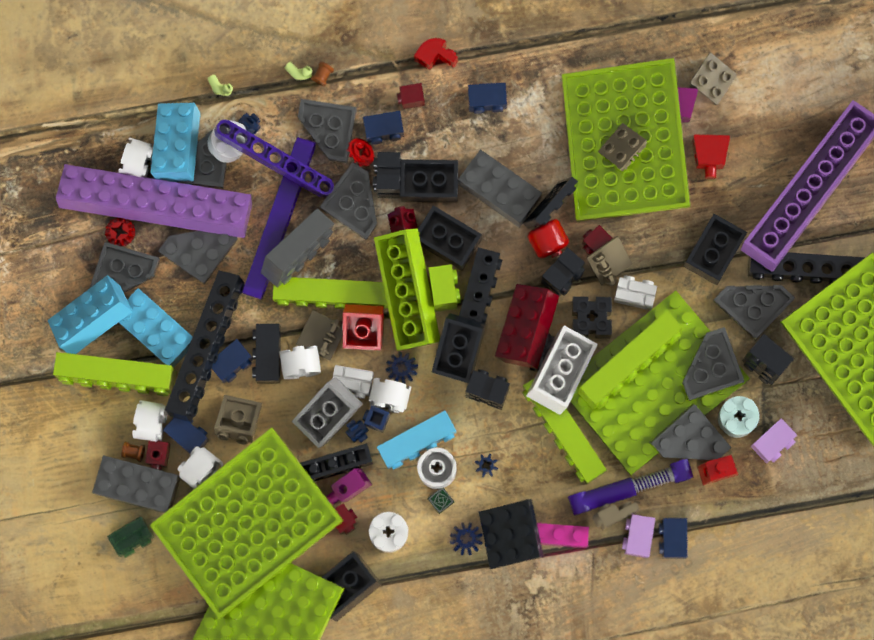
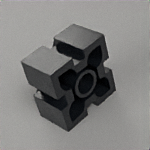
M378 152L377 158H374V173L377 174V176H373L374 192H377L378 198H400L401 152Z
M567 247L556 262L542 275L541 284L559 297L561 294L565 296L571 289L572 281L575 280L577 282L583 276L585 262Z
M573 297L572 316H577V319H573L572 330L588 338L589 334H595V339H610L612 336V320H607V316H611L612 297H596L595 301H589V297ZM590 314L596 316L594 321H590V318L587 317Z
M478 369V371L473 370L465 391V397L502 410L510 383L501 376H496V378L489 377V372L481 369Z

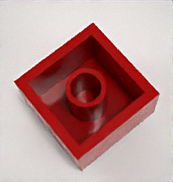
M346 304L343 311V349L381 351L384 333V306Z

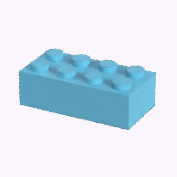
M195 103L158 104L151 163V174L155 179L171 182L194 181L200 111Z
M107 275L47 321L58 346L66 353L77 354L133 311L121 286Z
M138 288L127 299L133 312L118 323L165 365H172L174 368L186 355L193 336Z

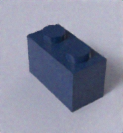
M506 82L468 85L469 112L481 114L492 110V112L499 113L507 109Z
M400 111L363 117L366 139L372 145L380 144L384 140L399 141L404 137Z
M236 339L218 354L217 362L212 365L211 369L223 383H229L237 377L236 373L241 369L244 371L252 365L251 361L253 358L239 340Z
M173 418L163 429L164 432L190 454L195 447L203 448L209 441L206 437L208 433L200 426L196 428L192 425V422Z
M663 518L662 523L658 525V532L662 534V542H659V554H662V559L688 558L687 518Z

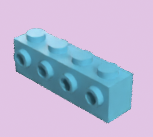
M445 410L377 446V449L387 468L395 470L403 465V461L407 459L412 461L421 456L420 452L436 448L437 443L442 440L444 442L450 441L457 432Z

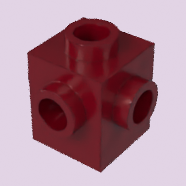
M399 206L394 208L393 212L387 214L391 233L405 229H418L414 209H406L405 206Z

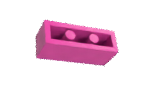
M537 523L541 545L575 548L588 547L589 527Z

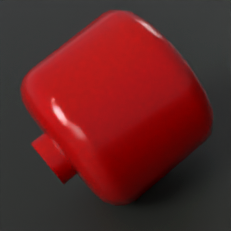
M552 219L545 225H541L527 234L532 248L538 258L541 259L550 255L554 258L562 254L561 249L569 244V238L558 219Z

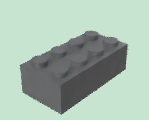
M481 149L458 179L459 186L519 228L542 198L541 191Z
M316 209L265 256L261 274L277 288L282 283L284 285L288 283L292 278L291 275L295 271L298 273L308 259L311 261L316 256L317 250L320 247L323 249L330 242L329 237L333 233L334 223L319 209Z
M103 455L92 493L97 496L165 513L173 507L181 478L176 474Z

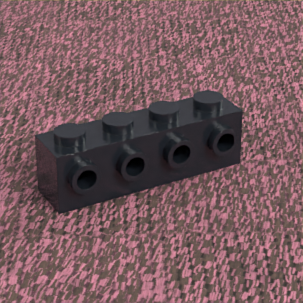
M478 247L459 316L486 323L488 316L485 313L486 306L490 307L493 298L490 295L491 288L495 289L498 280L495 277L496 270L501 269L503 259H500V253Z

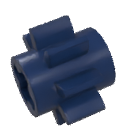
M246 113L238 120V123L243 124L246 131L253 135L261 128L258 124L260 119L254 113L251 116Z
M351 420L346 425L349 429L345 433L354 443L357 440L362 443L368 438L366 433L369 430L361 420L357 422Z
M481 454V461H475V464L479 465L476 472L481 471L482 478L485 477V474L493 477L492 471H498V468L494 466L498 460H492L491 454L485 458ZM483 462L491 463L490 470L482 469Z

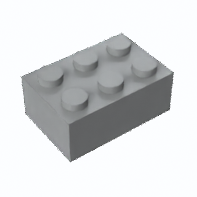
M335 377L323 386L292 422L318 448H321L330 441L363 403Z

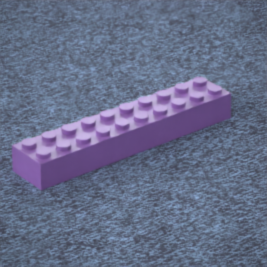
M852 100L744 241L741 251L771 272L774 271L874 139V114Z
M66 164L64 165L56 195L58 207L63 209L209 233L227 234L228 236L245 238L252 209L251 194Z

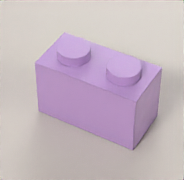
M781 418L751 448L766 464L770 460L774 463L781 456L780 451L784 447L788 450L796 442L794 438L797 434Z
M634 514L631 515L630 519L627 518L625 530H628V536L623 538L622 549L625 550L626 555L649 558L655 518Z

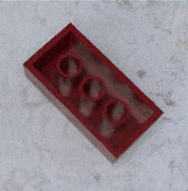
M516 284L495 357L505 363L538 369L559 296L546 288Z

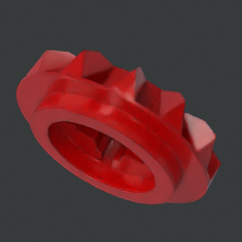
M355 138L348 143L347 151L350 152L349 157L354 159L353 163L358 162L359 166L364 165L367 167L374 161V151L368 142Z
M116 217L105 226V236L110 244L124 247L130 244L135 237V227L128 219ZM123 227L122 230L127 234H120L117 238V233L113 229L116 230Z

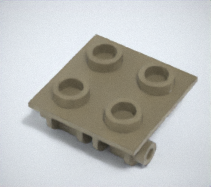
M709 52L690 81V88L698 89L713 103L718 105L737 74Z
M622 123L599 149L598 153L615 164L620 171L627 170V167L632 163L630 160H635L633 156L638 157L637 153L646 148L647 140Z
M618 236L586 257L601 286L605 283L614 286L617 280L616 276L632 265Z
M312 311L296 345L304 346V349L310 346H317L319 356L331 360L343 336V324L336 319L332 320Z

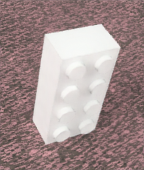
M564 325L556 334L526 396L560 415L568 407L598 344Z

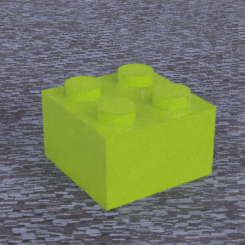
M452 264L429 267L435 312L457 309V304L460 303L459 288H455V285H458L456 269L452 270Z

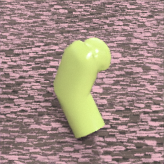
M289 62L284 68L296 80H305L312 76V68L309 66L298 69L292 62Z
M211 75L207 78L215 94L228 96L232 93L233 87L231 84H220L216 75Z

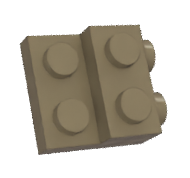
M224 395L214 427L215 435L225 441L229 438L235 439L237 443L246 445L248 442L252 443L262 403Z
M630 501L621 505L618 509L615 504L610 506L608 503L597 510L598 513L592 518L597 528L601 526L602 530L637 513L640 508L636 502L631 504Z

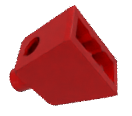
M693 135L692 145L696 168L705 169L706 179H715L716 169L724 168L730 135Z
M732 455L704 462L697 467L703 485L738 476Z

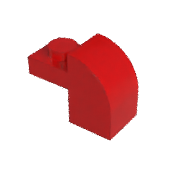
M431 38L421 44L414 55V61L428 70L432 69L438 59L454 68L458 63V56H456V52L452 49H445L446 40Z

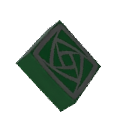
M440 488L427 498L439 514L455 503L444 488Z

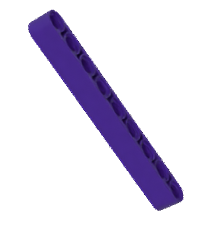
M297 137L290 156L309 166L316 143ZM287 164V170L291 173H294V166L292 164ZM284 176L282 177L243 290V294L261 300L269 283V280L261 274L265 256L284 240L302 188Z

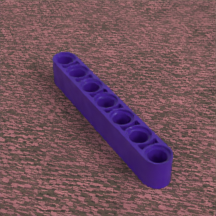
M221 120L216 125L214 134L218 139L319 197H326L333 191L334 184L331 179L233 122ZM226 126L229 132L223 134L220 132L219 127ZM236 136H243L245 138V143L241 144L237 142ZM259 145L262 153H256L253 150V146ZM270 155H276L278 163H273L270 160ZM287 164H292L294 166V173H291L287 170ZM303 174H309L311 182H306L303 179ZM320 183L327 185V192L320 189Z

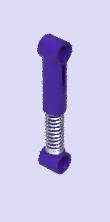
M684 459L670 464L669 468H665V470H658V473L655 471V474L653 472L648 474V476L645 474V477H638L635 480L629 477L589 491L568 496L573 515L576 516L608 503L611 504L637 496L636 493H639L640 490L641 492L643 489L646 491V488L649 490V487H656V485L659 487V484H666L665 482L674 481L675 483H680L692 479L694 476L688 459Z

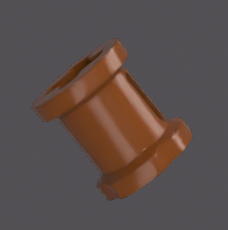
M319 62V68L315 75L311 76V80L321 86H326V80L330 73L334 72V69L324 62Z
M125 441L121 457L137 459V462H141L145 452V445L137 446Z

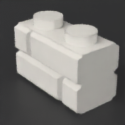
M625 275L624 278H619L614 302L651 311L657 286L653 285L654 282L643 280L638 282L635 281L634 277Z
M335 365L333 378L337 377L357 398L365 399V396H370L374 376L373 371Z

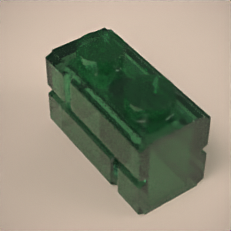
M140 516L107 537L117 555L128 558L135 553L134 549L139 546L144 548L150 545L154 535L145 519Z

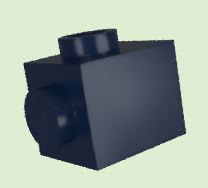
M371 405L370 410L367 409L363 416L364 424L368 428L383 433L390 418V413Z

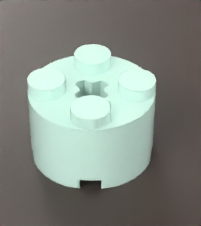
M743 396L728 399L718 413L720 428L734 438L744 437L751 433L759 421V410L753 400ZM737 413L743 417L740 421H738V418H734Z

